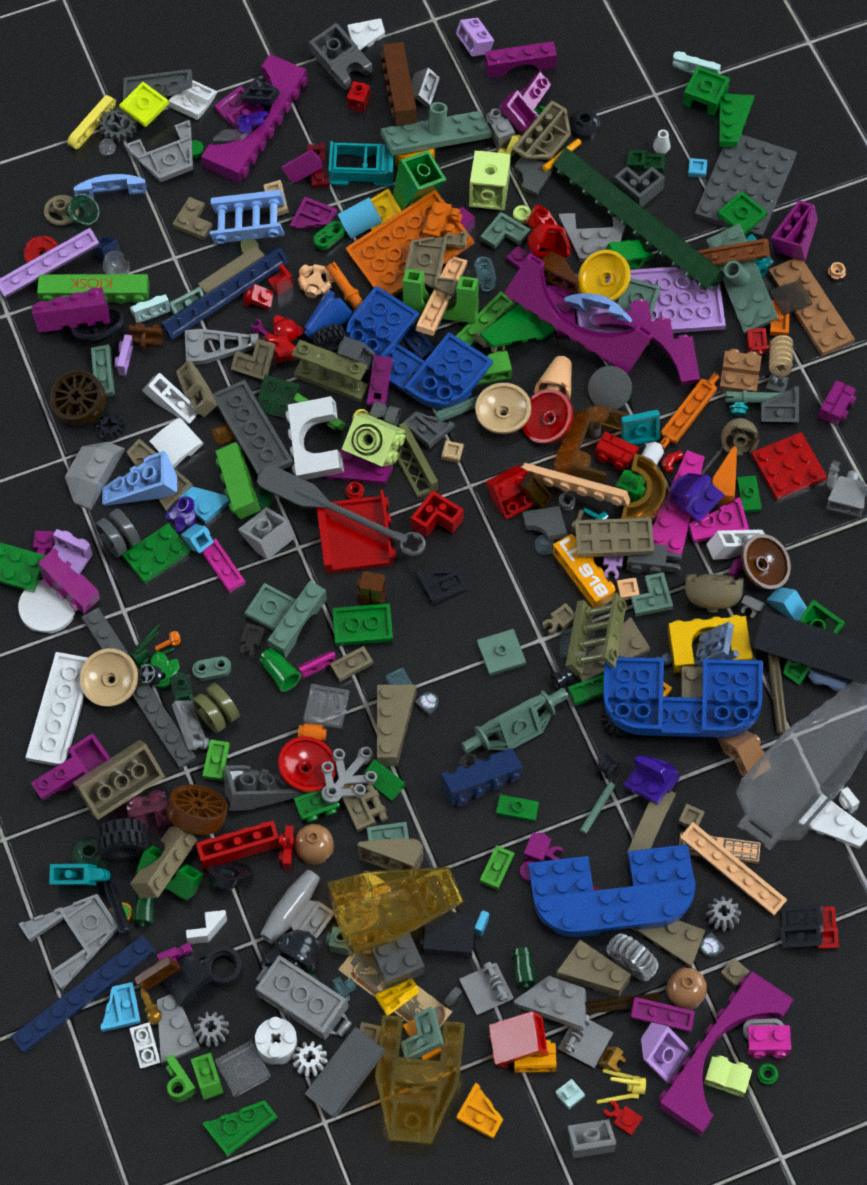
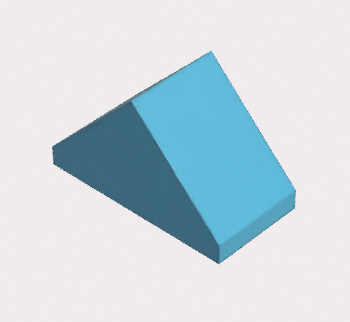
M779 587L766 600L767 603L784 616L796 621H800L802 614L807 609L801 597L794 589Z

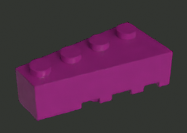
M103 287L91 288L81 293L75 292L70 296L56 297L53 300L40 301L32 305V315L38 333L61 330L63 326L77 328L82 323H87L88 326L95 325L97 321H103L104 324L110 323L109 308Z

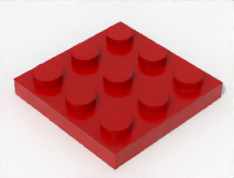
M802 432L751 452L752 459L776 501L827 481V475Z

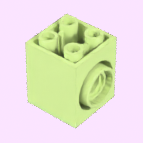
M475 151L470 178L469 207L505 210L511 154Z
M355 414L342 450L382 467L396 463L399 453L397 451L399 446H402L405 441V430L368 414Z

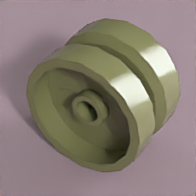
M216 683L206 688V695L199 693L192 699V704L201 719L215 733H219L226 728L225 721L232 723L240 717L233 701Z

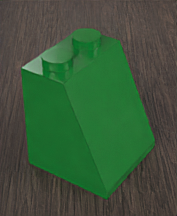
M429 150L399 161L393 197L402 211L434 189L438 191L446 181L445 176Z

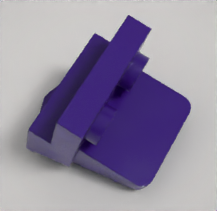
M688 473L676 480L669 492L671 496L670 501L682 512H687L698 523L724 497V494L710 482L711 478L708 475Z
M638 755L634 760L635 768L624 783V787L659 805L667 792L670 793L679 780L678 770L669 762L654 757Z

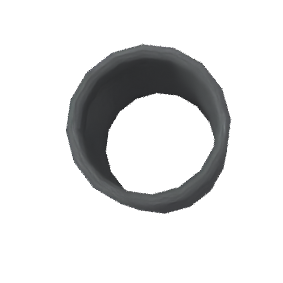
M593 421L590 424L589 435L592 438H598L601 432V424L598 421Z

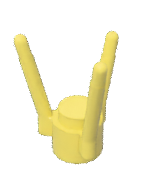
M603 1069L602 1072L617 1076L611 1077V1081L626 1083L627 1091H630L631 1094L600 1099L596 1103L602 1104L608 1103L611 1100L619 1101L630 1098L639 1099V1094H645L646 1078Z

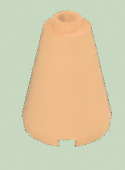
M557 356L536 383L534 393L545 389H554L566 395L570 400L571 361L565 356Z

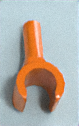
M177 631L170 632L169 640L155 646L156 651L169 645H179L181 641L180 635Z

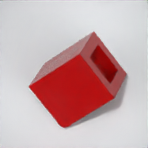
M283 264L279 265L280 273L268 279V284L277 296L293 288L292 275Z

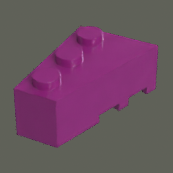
M800 200L796 203L771 236L776 253L806 261L818 221L814 204Z
M53 548L38 563L43 578L42 582L46 587H52L62 600H68L74 610H80L85 614L100 599L99 592L81 573L77 574L70 568L72 564L68 560L64 563L58 557L59 551Z

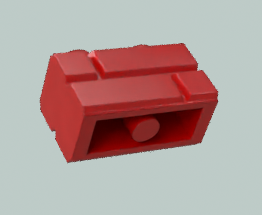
M605 432L596 446L595 456L603 463L613 464L617 470L627 471L630 470L634 455L638 454L639 447Z

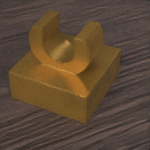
M607 1047L597 1064L603 1069L620 1072L621 1069L616 1064L618 1061L625 1063L626 1059L621 1056L623 1051L620 1048Z

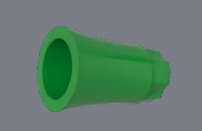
M274 648L267 649L261 654L260 662L276 682L281 692L290 690L300 681L301 672L289 664Z

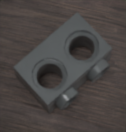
M344 336L343 341L338 346L339 355L367 365L366 370H369L376 353L365 343Z

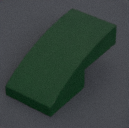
M629 150L627 167L640 171H647L653 167L658 172H664L666 157L665 154H647L646 150Z

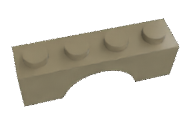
M176 826L168 829L161 839V843L165 847L162 855L153 864L140 869L130 883L140 898L159 897L197 842L194 834L183 831Z

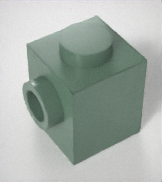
M333 926L332 933L328 932L326 945H329V952L354 956L357 931Z

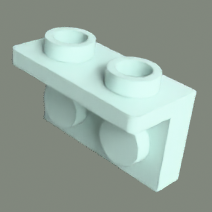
M166 294L132 306L130 310L135 322L140 323L170 312L169 300Z

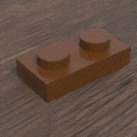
M166 957L159 960L151 968L142 971L140 975L135 977L137 985L149 990L181 968L177 961Z

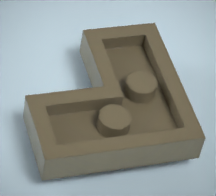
M189 197L172 223L173 228L205 241L213 228L211 222L199 218L205 209V203Z
M257 339L253 356L236 351L231 370L264 379V375L269 373L276 344Z

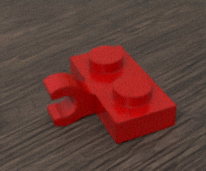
M286 825L285 832H281L278 838V845L284 847V851L279 853V863H283V870L291 871L294 826Z

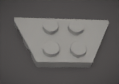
M548 976L514 1001L515 1007L522 1010L534 1011L542 1015V1017L582 1031L586 1029V991L583 987Z

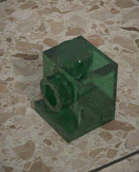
M178 672L174 674V677H170L174 701H186L194 698L189 674L185 675L184 672Z

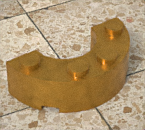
M635 454L631 471L637 476H643L646 491L640 500L629 503L628 507L624 506L621 519L651 517L653 522L658 517L664 504L666 493L665 478L653 461L645 456Z

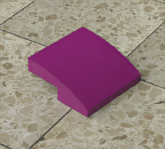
M242 86L214 105V109L237 130L239 127L236 122L241 115H251L258 111H264L261 104L242 103L240 97L245 92Z

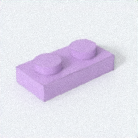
M124 335L123 341H120L119 344L120 355L115 359V368H117L118 374L121 376H126L134 346L132 335Z

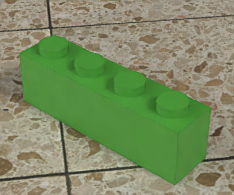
M236 442L216 450L218 457L216 463L219 469L222 470L220 477L227 487L224 491L227 498L231 501L229 504L231 512L233 514L236 513L242 519L261 511L243 450Z

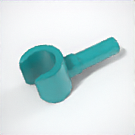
M586 507L583 509L585 513L595 518V520L608 518L607 513L604 511L598 515Z

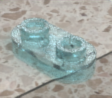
M479 257L475 261L478 286L484 291H490L496 286L493 262L488 257Z

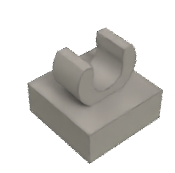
M745 595L741 602L745 604L741 609V613H745L746 609L750 608L752 610L750 617L753 618L756 616L757 611L762 610L765 603Z

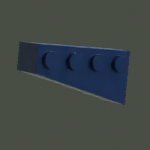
M513 748L489 756L488 761L484 762V760L480 759L474 761L468 768H464V766L457 767L455 769L456 772L449 774L448 771L441 773V788L452 808L455 806L461 807L474 797L477 799L484 796L489 790L501 788L504 783L517 781L523 775V766Z

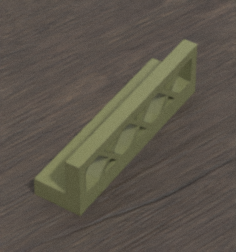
M407 423L399 424V428L405 430L404 435L406 437L402 447L399 446L397 461L416 497L420 498L428 495L432 490L437 491L438 480ZM402 452L411 455L410 461L401 458ZM410 467L419 469L418 476L409 473ZM418 482L426 483L428 488L419 492L417 484Z

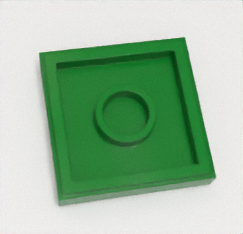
M742 191L717 212V216L730 227L740 224L744 235L768 215L766 210Z

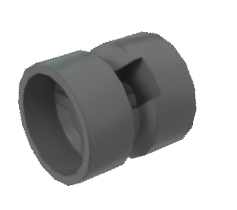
M375 401L370 416L397 427L401 408L387 407L386 404Z

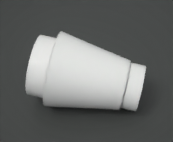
M660 130L653 143V148L658 154H665L671 147L669 135L666 130Z

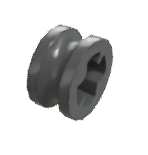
M571 492L562 493L559 496L560 508L563 510L573 509L576 501L574 494ZM564 498L571 499L570 504L563 503Z

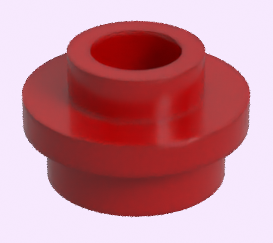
M351 482L345 489L346 496L349 499L361 498L364 495V487L359 482Z

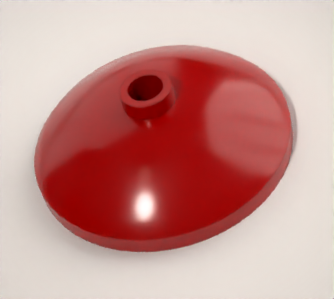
M545 389L535 393L530 398V418L522 429L526 436L534 442L540 444L553 443L565 435L572 423V404L568 397L558 390Z
M297 737L290 740L284 745L278 757V769L282 778L288 785L302 792H317L326 786L324 774L321 772L324 762H331L333 764V779L337 770L336 763L332 758V750L324 742L313 737Z

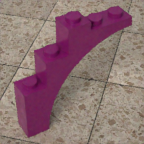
M634 300L633 303H630L631 311L623 309L631 317V323L617 320L609 313L598 314V317H595L596 329L620 328L629 330L641 324L654 333L651 340L663 349L671 359L678 372L681 386L699 383L700 376L693 337L681 335L674 339L670 318L659 317L652 321L648 300Z

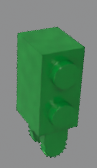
M639 240L610 242L605 250H613L621 254L628 262L630 269L641 268L645 261L654 258L652 252H645L650 248L649 245L640 243Z
M624 470L616 484V488L626 490L630 498L629 503H632L643 497L646 491V487H644L645 479L641 475L633 474L630 470Z

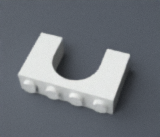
M330 396L289 404L286 417L287 421L290 422L288 435L290 440H292L290 452L295 463L292 465L294 475L307 480L344 473L342 454L338 450L310 453L306 451L304 446L305 434L313 425L338 419L334 399Z

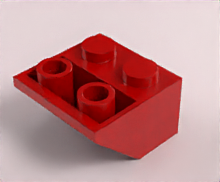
M518 465L485 482L492 500L505 519L535 505L519 487L527 472L526 469Z

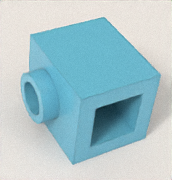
M194 524L181 534L188 547L197 553H201L214 542L209 530L205 526Z

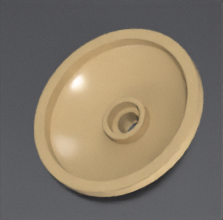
M493 384L484 389L478 396L475 406L476 416L480 424L491 432L498 434L512 433L521 429L529 420L531 402L526 392L514 384Z
M108 648L95 652L85 661L80 673V684L86 697L93 703L104 707L117 706L128 700L134 693L138 683V670L130 656L118 649ZM111 677H115V681L113 683L109 682Z

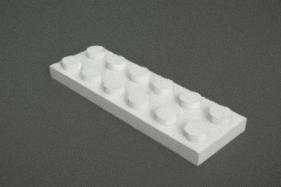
M55 653L26 754L27 761L58 766L67 760L68 748L71 747L85 697L80 684V673L85 661L88 659L87 657Z

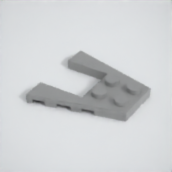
M98 894L74 902L70 906L55 909L54 912L39 915L25 923H19V926L31 942L65 919L83 946V950L50 971L61 990L71 982L118 930L114 918Z

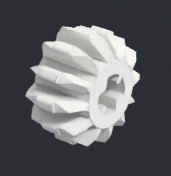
M312 1041L308 1047L307 1043L304 1042L303 1049L296 1047L298 1054H293L292 1058L295 1060L293 1067L298 1068V1074H302L305 1071V1077L308 1078L310 1072H313L314 1077H316V1070L321 1072L324 1069L322 1065H327L328 1062L325 1059L327 1056L326 1051H321L322 1045L315 1047V1042ZM309 1056L313 1057V1059H311V1062H307Z

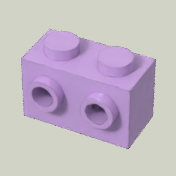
M478 18L460 20L456 35L471 56L484 55L486 51H491L494 39Z

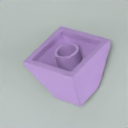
M651 1022L641 1038L644 1061L667 1084H670L691 1050L668 1026Z

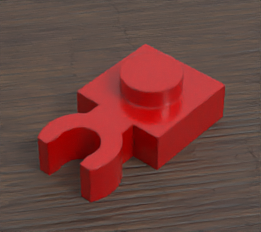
M611 1100L609 1105L614 1107L615 1110L609 1112L605 1109L604 1115L608 1118H615L616 1120L613 1125L631 1137L643 1117L627 1106L623 1110L619 1109V1105Z

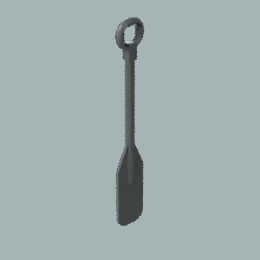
M272 465L266 466L258 476L257 483L262 489L301 507L327 508L392 538L393 541L400 544V549L408 556H417L425 550L426 541L421 534L417 532L402 534L392 531L330 502L314 484ZM409 537L422 541L417 551L412 552L411 549L404 548L403 545L406 544Z

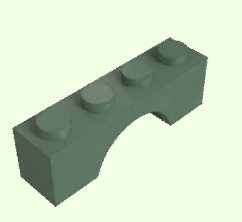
M309 581L269 637V649L274 648L277 653H280L286 659L295 646L298 635L306 621L313 614H317L326 602V589Z

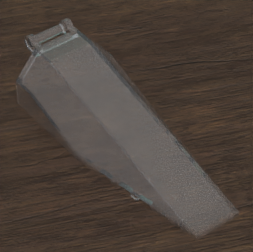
M851 682L832 699L824 702L817 710H813L805 719H801L786 730L741 779L736 794L745 812V816L738 824V827L742 830H747L763 842L769 850L774 847L778 840H801L850 780L867 750V682L866 685ZM752 820L762 829L771 834L772 837L769 838L767 835L762 833L749 822Z

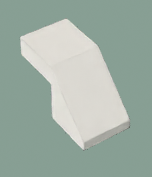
M226 911L205 912L206 928L186 930L188 943L209 942L227 921Z

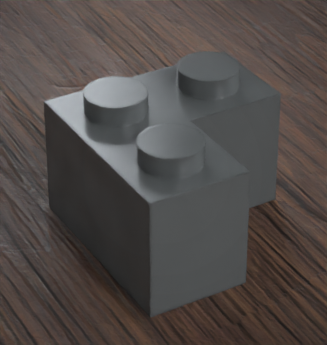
M626 166L614 176V185L642 207L664 189L665 177L653 167L639 177Z

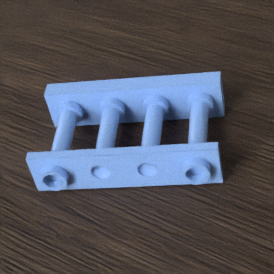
M281 190L211 198V206L215 214H218V230L210 231L214 244L284 236L281 224L277 223V207L285 206V199ZM270 207V224L260 225V209ZM253 209L252 226L242 227L243 211ZM235 211V228L225 229V213Z

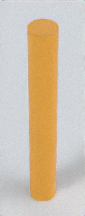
M577 138L566 148L573 151L581 145V140ZM561 152L542 166L545 172L554 166L553 163Z

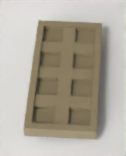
M651 517L575 520L577 558L654 555Z

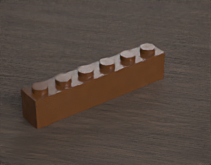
M404 43L383 44V52H380L381 62H384L382 63L383 73H386L384 74L389 107H393L390 108L391 118H395L396 125L417 123V110Z

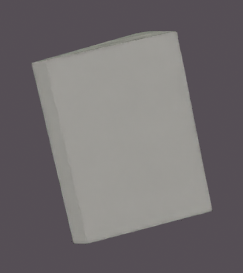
M609 1119L568 1126L573 1158L615 1152L616 1140Z

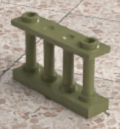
M299 340L292 353V357L301 360L294 372L295 378L362 402L369 388L367 383L361 381L367 365Z
M617 593L613 594L612 604L591 608L584 600L577 601L566 667L575 676L582 675L585 664L603 660L612 669L616 668L624 615L627 609V603ZM610 612L609 620L592 623L593 616ZM607 628L606 636L589 640L590 632ZM604 645L603 653L586 656L588 648Z

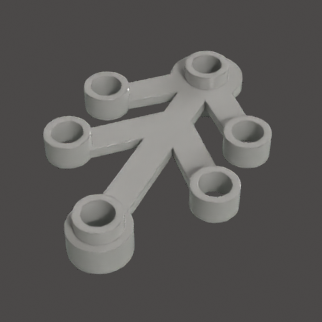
M369 747L359 749L357 759L346 771L343 761L345 752L342 749L334 750L332 758L336 763L338 781L335 784L332 778L333 764L331 762H324L322 764L321 772L324 774L326 784L322 790V797L326 803L334 804L341 797L355 796L361 798L366 792V788L362 783L372 785L376 782L377 774L374 771H368L366 775L353 776L363 764L371 763L374 754ZM357 784L354 789H342L344 785Z

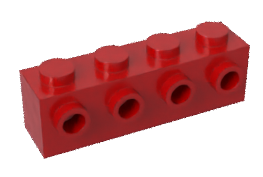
M274 820L196 843L203 870L207 869L210 865L231 862L280 847L278 845L279 837Z

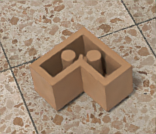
M746 730L732 737H717L724 754L735 760L741 775L752 780L770 768L767 762L768 756L761 749V741L756 734Z

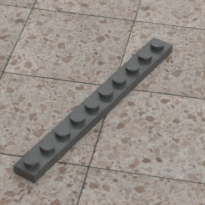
M99 608L82 616L83 622L101 649H118L130 656ZM138 677V683L132 697L179 769H182L197 760L193 751L187 748L184 737L150 685L141 682Z

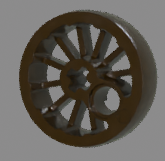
M83 370L70 371L60 376L53 384L49 396L51 408L58 419L74 427L86 426L97 420L103 413L107 400L105 389L99 379ZM97 396L96 400L89 399L90 397ZM88 403L93 404L91 409L87 408ZM76 409H80V411L78 410V411L76 412V415H73V412H74Z

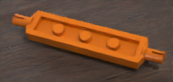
M713 373L709 380L701 379L662 429L660 435L663 439L659 444L662 445L663 450L669 442L677 444L717 392V387L714 384L720 378L718 374Z

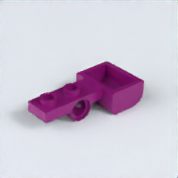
M541 72L535 74L531 82L520 92L516 90L509 94L499 106L500 111L521 135L527 131L539 116L534 109L551 86L550 82Z
M93 733L68 748L71 758L31 782L32 787L42 801L59 790L65 791L74 785L73 782L110 759Z

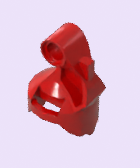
M535 205L527 219V224L534 228L527 240L531 254L537 257H545L552 251L564 258L569 257L571 247L566 235L567 230L556 223L551 213L545 207ZM540 247L547 248V251H539Z

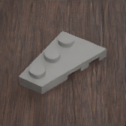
M171 994L158 999L157 1009L162 1013V1019L158 1022L161 1064L164 1065L167 1063L166 1058L173 1054L177 1059L200 1049V1046L183 1007L178 1005Z

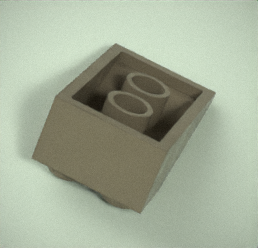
M412 838L363 841L358 843L359 860L415 880L423 861V845L418 840Z

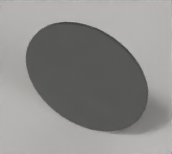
M605 366L598 369L591 376L588 384V393L590 399L597 407L604 410H616L624 406L629 400L632 393V383L628 374L621 368Z

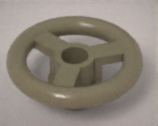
M67 195L55 196L48 200L44 206V216L47 221L58 226L72 223L79 214L78 203ZM72 204L74 207V212L72 216L68 218L66 214L67 208ZM49 213H57L63 220H55Z

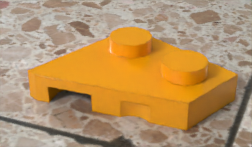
M475 1083L456 1120L494 1139L503 1122V1118L494 1109L493 1104L482 1092L479 1084Z

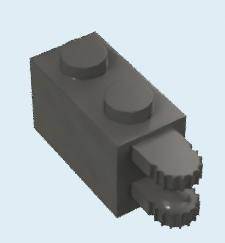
M654 544V555L628 556L626 570L633 573L647 572L650 574L680 572L681 567L678 564L666 563V561L678 562L681 561L682 556L679 553L667 552V545Z

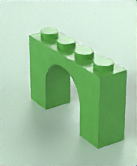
M406 269L402 281L403 303L420 313L421 316L431 297L425 288L424 271ZM460 276L456 288L457 298L449 302L442 319L475 323L479 312L478 278Z

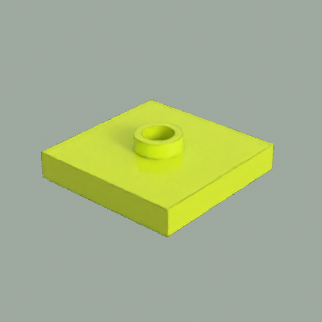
M142 82L119 107L140 124L147 127L169 105V100Z

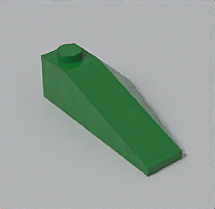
M519 304L484 330L480 337L491 347L510 345L512 342L520 340L522 343L533 338L541 340L555 333V328L549 322L540 320L537 314L526 311L522 307L523 305Z
M812 600L800 619L802 623L837 634L845 625L843 620L815 600ZM787 660L783 674L800 685L811 668Z

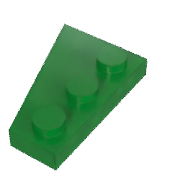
M264 1100L244 1107L237 1112L222 1115L215 1120L203 1122L202 1125L225 1155L229 1157L278 1119V1117Z

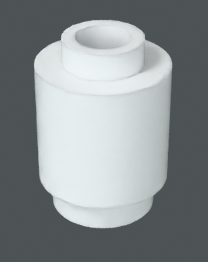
M649 442L641 455L657 465L664 454V450L661 444Z

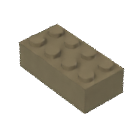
M139 740L80 777L73 784L91 814L98 820L165 776L147 745Z

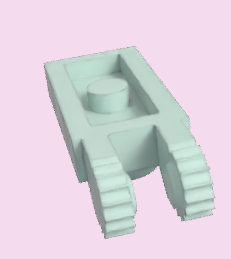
M678 51L673 54L674 68L694 74L697 66L720 74V64L688 56L685 52Z

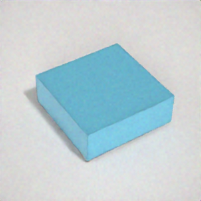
M690 158L688 176L706 178L707 160Z
M481 911L474 928L476 936L482 937L487 926L489 913L486 911Z

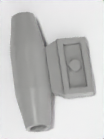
M306 870L288 888L266 921L260 934L263 939L274 944L281 937L280 935L285 933L290 927L293 931L297 929L310 931L318 939L335 915L334 911L321 902L310 900L320 880L318 875L310 870Z

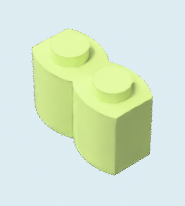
M718 1055L711 1058L704 1084L744 1097L752 1070L744 1063L737 1062L734 1064L729 1062L728 1058Z

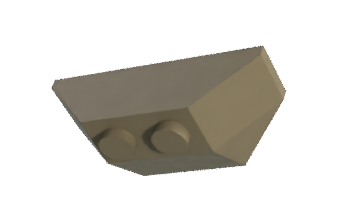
M551 101L512 147V151L526 159H552L571 136L567 109Z

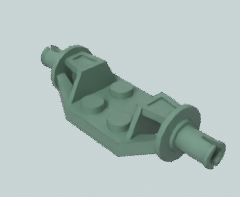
M561 688L549 696L542 690L538 696L526 700L493 720L491 719L481 727H474L475 736L461 743L463 750L468 754L482 746L486 751H505L510 748L514 749L544 732L551 716L556 713L554 706L568 699L565 689ZM544 706L546 710L539 718L537 711ZM495 735L498 740L488 741L487 737Z

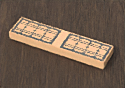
M711 836L741 862L758 864L760 842ZM681 839L679 841V845H686ZM688 846L690 855L700 856L696 851H694L690 846Z

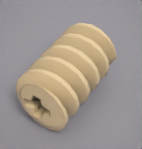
M785 335L776 336L770 342L769 370L772 374L782 377L792 372L793 340Z

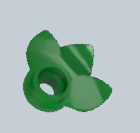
M159 651L152 656L150 665L161 668L163 676H166L156 686L165 688L172 682V677L178 673L179 662L177 659L168 661L166 655Z

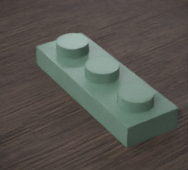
M109 344L91 348L93 375L102 383L106 397L114 396L111 347Z

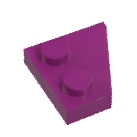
M304 197L290 224V228H324L334 220L337 209Z

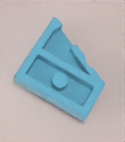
M193 486L181 496H188L194 500L196 517L205 525L231 502L226 495Z
M133 982L112 987L110 1000L105 1010V1017L103 1023H101L102 1032L141 1023Z

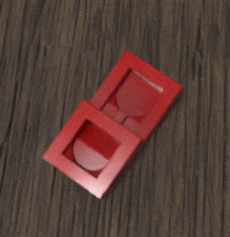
M835 906L823 907V945L818 946V948H838Z

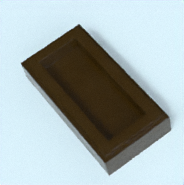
M528 472L519 486L538 509L546 508L553 497L533 472Z

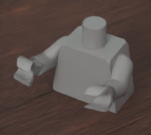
M833 460L827 479V486L831 494L826 509L861 517L864 509V500L867 499V484L865 487V482L858 480L859 473L856 471H848L847 477L839 476L837 479L840 470L838 466L841 463Z

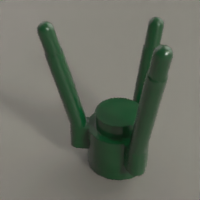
M157 624L129 653L138 665L141 663L148 664L151 661L152 656L147 657L149 652L145 647L159 634L157 629L160 627V624ZM172 647L170 649L162 651V653L166 655L170 652H173L175 648Z

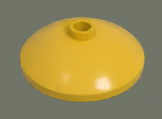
M600 250L590 255L584 261L579 271L578 281L581 292L602 295L613 301L617 300L626 291L630 281V267L626 259L613 250Z

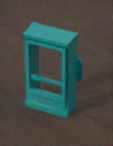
M330 141V184L348 185L349 181L374 182L375 186L390 187L393 185L394 155L392 156L386 144L333 143V141ZM337 155L364 156L363 168L336 167ZM367 156H377L376 168H367Z

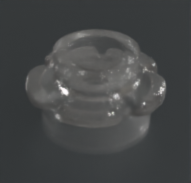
M103 139L100 142L99 150L101 154L111 155L115 152L116 144L111 139Z

